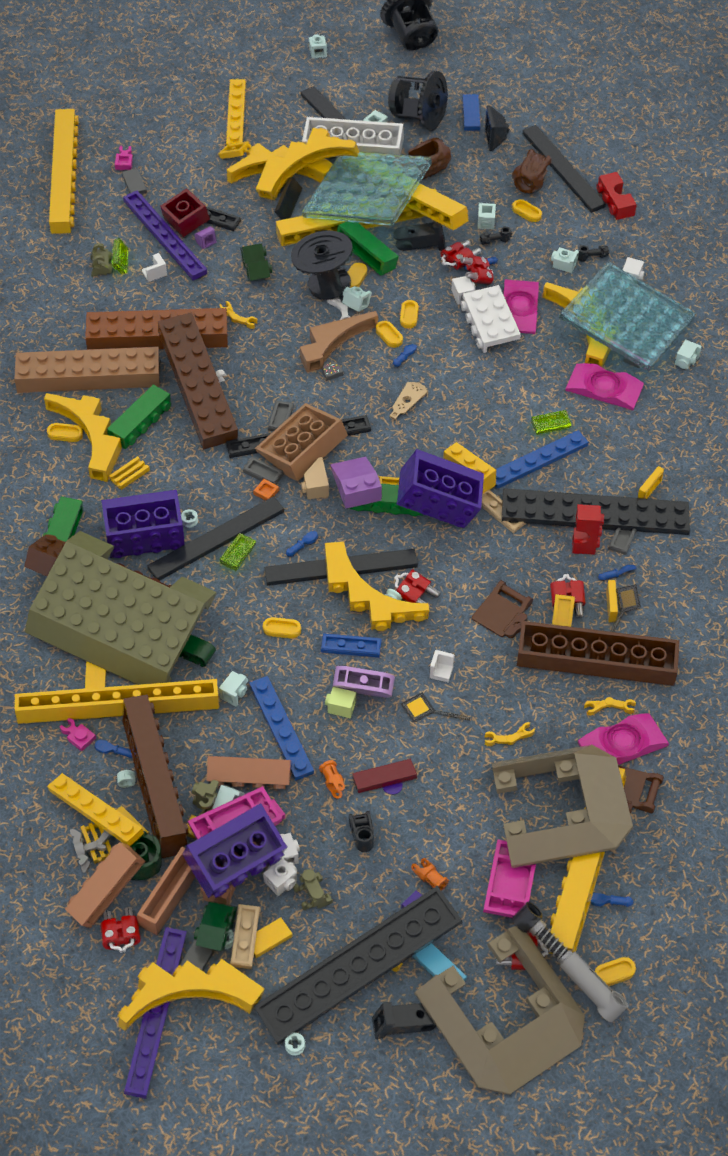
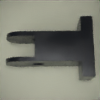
M434 220L431 223L399 227L393 232V236L397 240L396 247L401 251L438 246L439 251L446 248L442 224Z
M391 1002L382 1003L372 1017L375 1039H382L386 1035L432 1031L437 1027L421 1003L393 1006Z

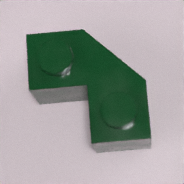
M262 243L240 247L242 262L247 270L248 281L270 277L272 266L271 263H268V260H265L267 256L265 246H262Z
M210 901L208 905H205L200 927H196L194 933L196 946L218 951L225 950L229 929L233 928L237 906Z

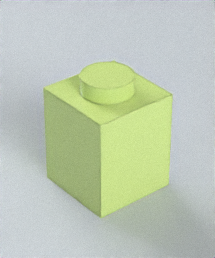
M333 687L331 694H327L325 699L328 713L351 718L356 704V692Z

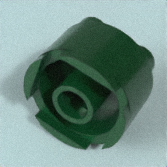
M144 831V834L130 846L145 860V863L131 880L149 879L160 872L162 865L161 848L158 839Z

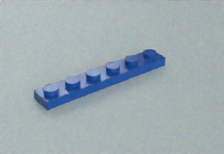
M577 430L496 469L495 487L499 489L587 447L589 442Z
M268 676L249 682L251 691L284 759L291 760V773L294 780L297 781L313 775L314 769Z

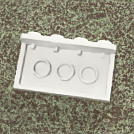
M499 285L463 293V301L460 302L461 309L466 312L467 323H471L472 335L477 337V347L481 348L483 353H487V347L521 339L519 329Z

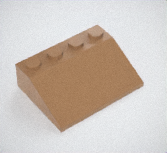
M305 403L255 449L277 469L284 471V475L298 482L319 457L324 458L348 434L341 419Z

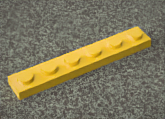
M230 79L226 145L243 142L246 79Z
M63 773L47 786L52 794L124 844L131 846L144 834L142 827Z

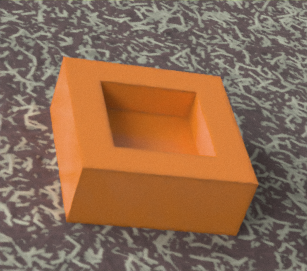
M263 479L253 490V494L266 501L278 493L279 486Z

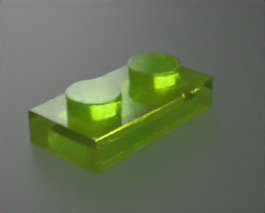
M120 238L114 240L112 248V266L120 274H125L128 268V247Z
M566 410L531 417V423L536 435L571 428V421Z
M239 533L221 556L220 564L237 571L255 547L256 540Z

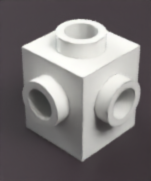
M282 857L279 862L272 866L269 865L263 873L264 883L279 896L285 890L289 891L294 887L297 881V869L292 862H287Z

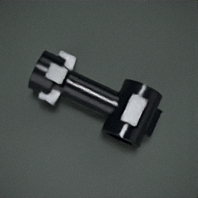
M504 226L499 233L489 234L486 232L480 234L481 244H490V241L498 239L502 242H509L512 237V231L509 227Z
M582 245L578 250V260L582 262L586 261L589 256H609V248L605 245L599 246L598 249L590 250L587 246Z

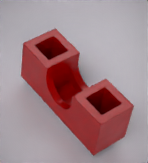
M618 172L599 176L598 183L596 184L597 191L602 194L603 201L609 206L610 214L614 215L616 220L635 216L637 204L630 193L621 195L624 182Z
M577 505L576 528H574L572 537V553L595 555L596 548L600 547L602 525L604 524V514L601 513V506Z

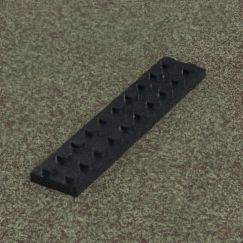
M503 488L502 521L576 527L577 505L601 506V513L604 514L602 529L616 530L621 528V530L625 531L636 529L638 532L689 535L690 532L689 502Z
M437 885L256 1004L254 1009L277 1045H279L289 1035L297 1033L460 925L462 919Z

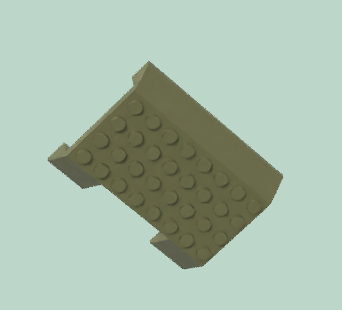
M82 531L77 532L66 541L29 609L25 633L136 685L171 682L170 673L203 610L209 609L217 592L184 577L178 579L171 587H167L108 560L114 549L113 545Z

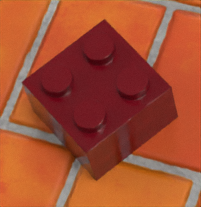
M187 188L160 206L164 220L182 237H185L210 220L206 206Z

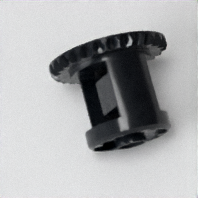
M387 0L381 8V20L386 26L395 28L403 47L407 50L414 51L429 46L436 39L439 32L430 12L433 0Z
M432 71L425 79L398 76L393 80L388 95V105L393 116L419 119L428 130H435L444 118L448 100V88L442 72ZM411 82H415L414 90L419 91V83L423 85L419 99L409 98V90L412 87Z
M337 231L315 232L304 237L294 246L291 252L292 263L302 273L312 274L309 278L308 286L310 293L314 297L322 300L335 299L343 295L346 287L350 288L351 286L350 275L345 268L340 267L349 261L353 251L352 242L345 234Z

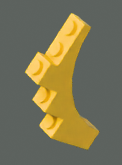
M313 128L307 144L291 141L285 158L278 155H269L256 191L262 198L275 200L288 178L305 166L332 156L346 155L357 157L359 154L357 143L349 139L343 140L338 137H330L328 130L324 128Z
M257 143L246 152L247 157L227 169V181L233 184L245 177L262 173L269 155H278L285 158L288 148L282 145L273 152H270ZM324 158L305 166L295 174L307 176L325 185L336 178V166Z
M546 282L543 298L565 308L583 327L588 341L585 363L598 364L603 367L615 342L617 330L604 327L607 311L594 307L597 292L582 287L577 292Z
M46 393L44 397L46 410L59 413L71 419L88 436L92 445V457L88 466L90 478L108 482L109 475L112 473L122 447L120 438L108 436L107 428L111 425L110 418L99 416L102 410L100 399L83 395L81 400Z
M344 542L325 543L328 592L341 593L348 591L350 611L362 612L369 610L371 630L384 631L391 628V622L402 623L408 620L420 622L428 619V603L400 601L380 593L367 584L352 567Z
M223 959L217 965L214 963L207 974L189 961H186L183 966L179 965L173 975H170L152 962L148 968L145 966L138 975V989L131 998L133 1001L128 1007L125 1005L118 1014V1027L126 1031L139 1017L149 1010L166 1002L182 998L203 997L216 999L235 1005L250 1014L254 1006L263 997L265 988Z

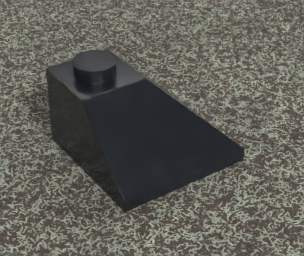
M488 105L486 106L485 133L489 151H493L506 140V134L509 133V123H506L505 117Z

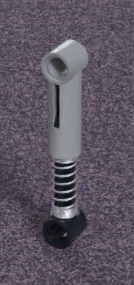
M526 902L512 917L514 924L525 933L531 932L533 936L536 935V939H540V943H544V948H548L549 952L553 953V957H557V961L561 964L560 968L597 1006L600 1015L608 1022H614L628 1008L625 998L620 993L613 991L576 952L568 951L567 946L564 947L563 942H560L559 938L554 936L555 933L552 934L550 932L551 929L546 928V924L541 920L543 914L540 909L533 903Z

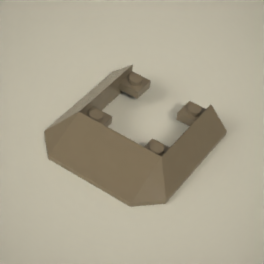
M593 745L491 763L497 794L517 791L516 778L556 771L559 783L579 779L586 809L566 812L568 826L527 833L524 820L503 824L512 868L615 850L633 829L617 759Z
M517 926L508 928L506 932L490 941L487 946L499 963L515 954L540 990L525 1000L537 1018L506 1039L502 1037L492 1021L478 1031H475L452 997L453 993L466 985L454 965L439 975L436 974L414 993L477 1087L507 1095L512 1094L578 1049L582 1042L585 1020L584 1013L532 939Z

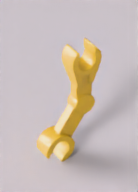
M226 301L227 307H222L220 304V308H227V316L231 318L233 323L247 325L250 329L255 328L254 323L257 324L256 317L245 318L235 314L228 301Z
M607 697L602 701H587L584 704V708H593L587 711V715L590 716L607 707L623 709L626 713L633 714L635 709L628 708L627 705L636 706V702L632 699L624 702Z
M526 722L516 733L508 736L496 735L491 731L486 732L485 738L491 737L493 740H485V745L493 746L495 743L514 745L520 739L533 736L535 728L531 731H526L525 729L530 727V722Z

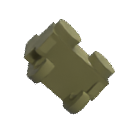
M96 243L91 251L92 277L98 274H111L112 264L109 263L112 252L104 248V245L101 243Z
M212 780L210 784L200 781V783L195 782L191 792L195 795L193 804L202 810L200 815L204 814L206 810L210 811L213 808L217 797L215 791L219 785L216 780Z
M313 869L305 870L299 878L303 885L295 884L293 887L296 893L306 890L311 901L309 904L304 901L301 904L302 909L307 910L316 906L319 909L333 903L330 894H324L319 884L323 880L320 873H315Z

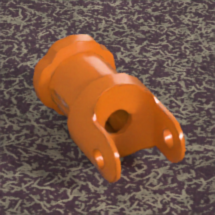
M328 760L319 766V771L323 773L326 779L325 784L333 797L340 799L343 795L342 791L345 789L344 779L337 771L336 762Z
M426 858L421 859V864L424 868H420L415 863L411 865L412 871L423 882H427L433 888L438 885L442 891L448 885L449 879L436 871L437 868Z

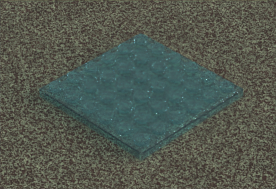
M359 152L357 157L338 156L303 209L302 215L304 218L394 226L432 164L431 157Z
M607 262L564 308L559 318L639 365L641 368L650 371L694 319L696 313Z

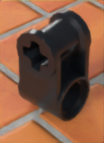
M370 811L359 815L348 814L349 825L356 848L361 852H369L374 846V831Z

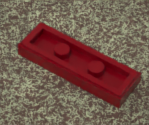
M407 759L352 773V778L357 792L362 793L417 779V773L412 760Z

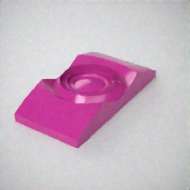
M505 279L504 298L519 332L536 334L539 282Z
M581 363L576 364L565 391L634 410L644 383L626 372L614 373L605 370L598 364Z
M649 713L630 715L618 724L598 727L578 740L580 747L593 745L616 757L618 765L669 746V742Z
M262 786L189 820L188 825L196 839H199L260 803L275 826L282 822V817Z
M497 840L483 912L512 918L530 900L536 864L512 868L507 841Z

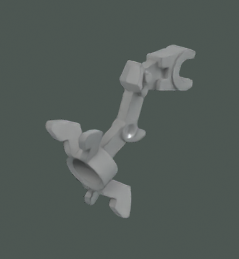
M70 829L79 865L83 873H86L91 865L86 852L96 849L100 851L107 850L104 844L112 835L105 830L98 840L83 845L84 839L81 838L82 834L77 830Z

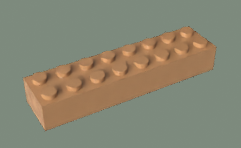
M159 347L16 353L14 378L17 393L147 388L153 384L160 387Z

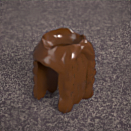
M431 138L408 150V155L410 158H413V167L417 166L419 168L420 180L431 177L437 172L446 169L451 161L449 147L439 138Z
M533 149L528 150L526 158L512 172L515 187L524 193L540 191L543 187V179L548 172L546 170L547 166L552 161L551 157L535 153Z

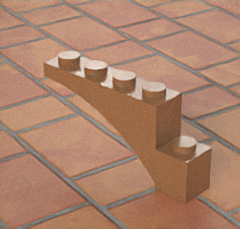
M373 311L310 327V340L312 344L300 346V359L306 372L323 369L324 362L341 344L357 334L376 328V324H378L377 312Z

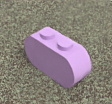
M336 666L332 687L354 691L359 694L389 698L392 697L395 676L384 672Z

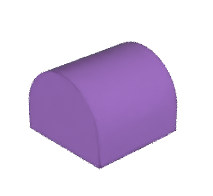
M211 226L195 233V240L202 249L216 243L215 229Z

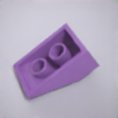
M367 457L330 464L345 509L381 501L382 486L376 471Z

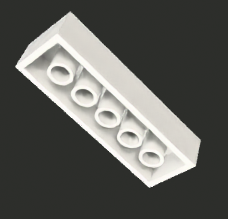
M307 117L302 140L304 144H307L313 128H324L328 130L330 137L353 140L357 143L359 153L372 160L395 161L396 157L401 155L404 139L403 124ZM345 155V156H332V157H342V158H346V157H348V156Z

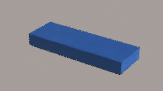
M463 94L464 131H480L479 95Z
M323 633L321 653L380 658L381 638Z

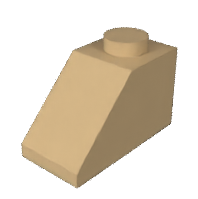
M319 457L305 472L304 482H301L302 493H306L307 499L329 496V483L322 457Z

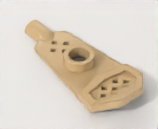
M407 382L392 407L394 411L390 414V418L395 420L399 414H405L427 394L426 387L418 382Z

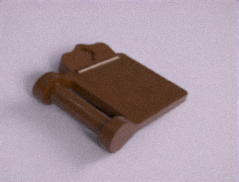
M500 580L494 590L472 615V620L500 637L514 638L517 633L521 632L522 621L528 620L524 611L531 606L533 598L523 596L508 587L506 582ZM503 592L522 604L519 607L499 594Z
M618 766L625 769L626 773L624 791L629 812L631 813L632 809L636 808L652 814L655 809L654 801L659 785L663 783L664 777L658 773H647ZM646 780L652 782L646 802H639Z

